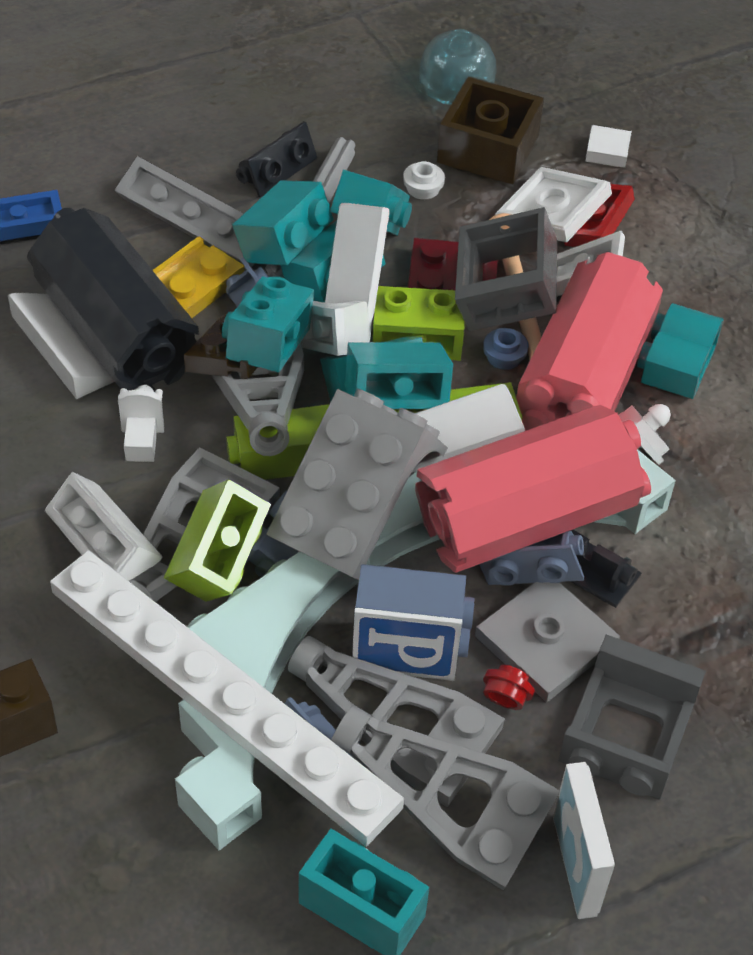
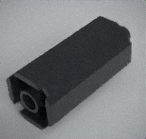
M72 208L59 210L27 254V259L33 266L36 280L120 389L125 388L129 391L135 390L141 385H147L155 392L156 389L152 385L164 380L167 385L179 381L185 373L184 354L197 342L195 334L199 335L198 325L109 217L86 208L77 211Z

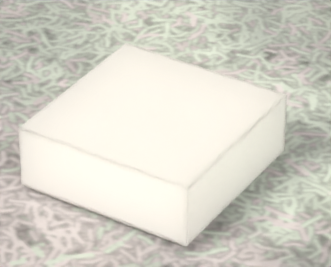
M592 125L585 161L625 168L632 131Z

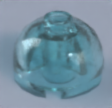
M464 29L444 32L435 36L425 47L419 66V82L425 85V93L429 97L441 103L452 104L468 76L495 84L497 68L494 53L489 43L475 33Z

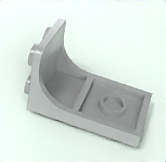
M337 389L266 535L359 580L361 564H367L412 471L430 452L444 457L448 447L437 439L440 431L428 425L427 420L403 408H400L397 413L383 405V400L361 389H357L354 396Z

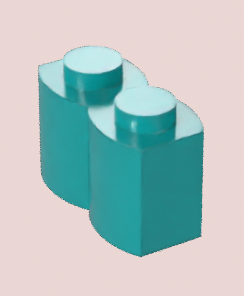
M674 303L671 304L666 315L658 313L651 332V339H654L653 343L645 341L637 363L638 368L644 369L641 383L694 399L714 354L724 319Z

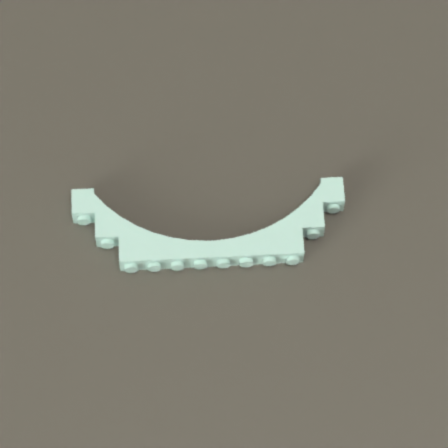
M638 449L640 465L650 480L651 493L640 498L637 506L594 522L625 526L636 534L668 510L676 480ZM417 471L405 483L366 565L385 566L406 553L440 539L438 535L430 537L424 526L415 492V484L422 481L416 476ZM298 552L288 560L283 559L275 563L266 575L250 586H243L235 590L225 603L209 614H201L194 618L187 628L272 694L288 660L307 632L337 600L358 584L359 580L302 552ZM183 699L178 703L181 731L205 757L199 756L192 759L183 767L179 776L175 778L178 806L218 850H221L262 818L261 791L253 784L255 757Z

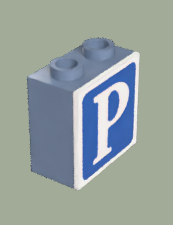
M361 564L354 614L353 657L413 677L454 681L457 657L467 658L470 629H472L475 598L465 597L466 575Z

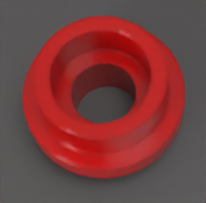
M500 665L499 669H488L483 678L486 684L483 691L485 697L497 705L512 710H521L525 701L532 699L535 689L528 682L529 676L525 672L510 665Z

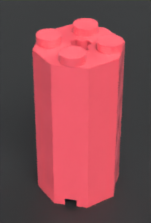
M605 252L597 255L594 262L587 264V260L577 264L556 307V313L552 315L518 384L516 399L522 414V423L525 431L600 404L613 411L616 410L639 358L641 349L656 319L663 289L657 281L653 286L646 278L649 271L642 262Z
M600 404L417 469L416 476L422 481L415 484V492L424 526L430 537L438 535L445 545L436 549L441 561L454 573L637 506L640 498L651 493L650 480L640 465L637 451L641 447L639 431L633 421L626 420L622 422L617 412Z

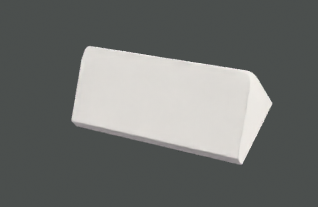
M341 203L338 211L325 303L337 304L366 301L369 336L371 337L390 211L389 208Z
M11 293L8 295L12 317L76 399L114 382L48 294Z
M500 384L415 413L426 419L428 425L440 431L437 439L446 445L448 449L444 457L430 452L418 463L412 473L425 466L524 432V425L507 386Z
M74 472L68 476L45 508V512L81 555L90 550L128 581L153 567L162 559V555L98 484Z

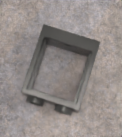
M545 207L460 227L455 301L469 331L556 313L557 238ZM506 225L510 228L502 229L501 226ZM537 251V270L483 281V263Z

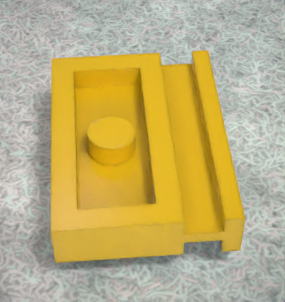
M198 236L152 271L190 317L193 318L226 293V281L229 277L236 274L240 275L245 269L243 264L214 245L211 247L205 245L204 239Z

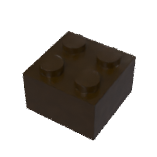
M468 76L440 123L437 163L513 185L539 136L544 97Z

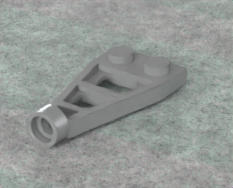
M301 342L280 372L258 367L252 374H269L275 377L241 379V372L235 371L228 377L212 375L248 429L252 448L261 455H277L289 443L287 425L304 374V354ZM278 398L274 400L250 401V399ZM267 426H274L277 429V433L270 438L261 436L259 432Z
M199 447L171 478L143 535L156 549L164 538L179 544L186 527L179 524L178 520L186 504L191 501L198 502L203 490L228 479L270 503L269 510L280 498V488ZM158 562L129 581L154 602H157L177 587L175 584L164 579L169 566Z
M307 636L301 641L288 665V671L304 680L306 685L341 720L350 707L354 705L346 699L344 693L354 680H362L387 692V696L373 714H370L380 721L387 722L399 705H414L433 712L438 718V723L428 736L482 753L487 752L503 728L505 718L458 691L336 652L311 636ZM322 666L327 667L324 673H319ZM366 730L361 739L367 745L372 739V734L368 730ZM409 748L400 749L390 763L391 769L403 781L420 791L426 788L437 770V764L432 758ZM452 775L446 778L438 790V802L448 807L468 777Z
M352 705L347 711L331 739L337 746L351 754L355 760L404 797L403 808L456 862L502 890L508 884L560 791L511 761L380 721L355 705ZM366 730L370 731L372 739L369 744L365 746L359 745L358 743ZM400 749H412L432 758L436 762L437 770L424 790L416 791L392 772L390 763ZM452 775H464L486 783L491 790L489 803L477 823L471 827H462L456 824L442 810L438 803V790L444 780Z

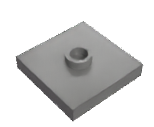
M548 582L533 583L476 626L475 637L505 665L516 667L529 676L528 682L534 687L535 693L546 703L596 664L598 653L606 634L620 639L619 634L562 584Z

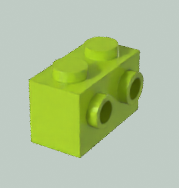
M378 286L374 310L373 342H386L402 337H422L423 342L441 343L451 360L461 361L465 321L456 304L454 290Z
M229 479L203 490L164 579L205 602L232 594L242 579L244 565L252 547L261 535L262 524L271 504Z

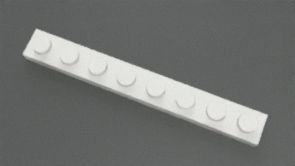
M90 550L86 551L50 581L52 593L365 847L403 809L404 797Z

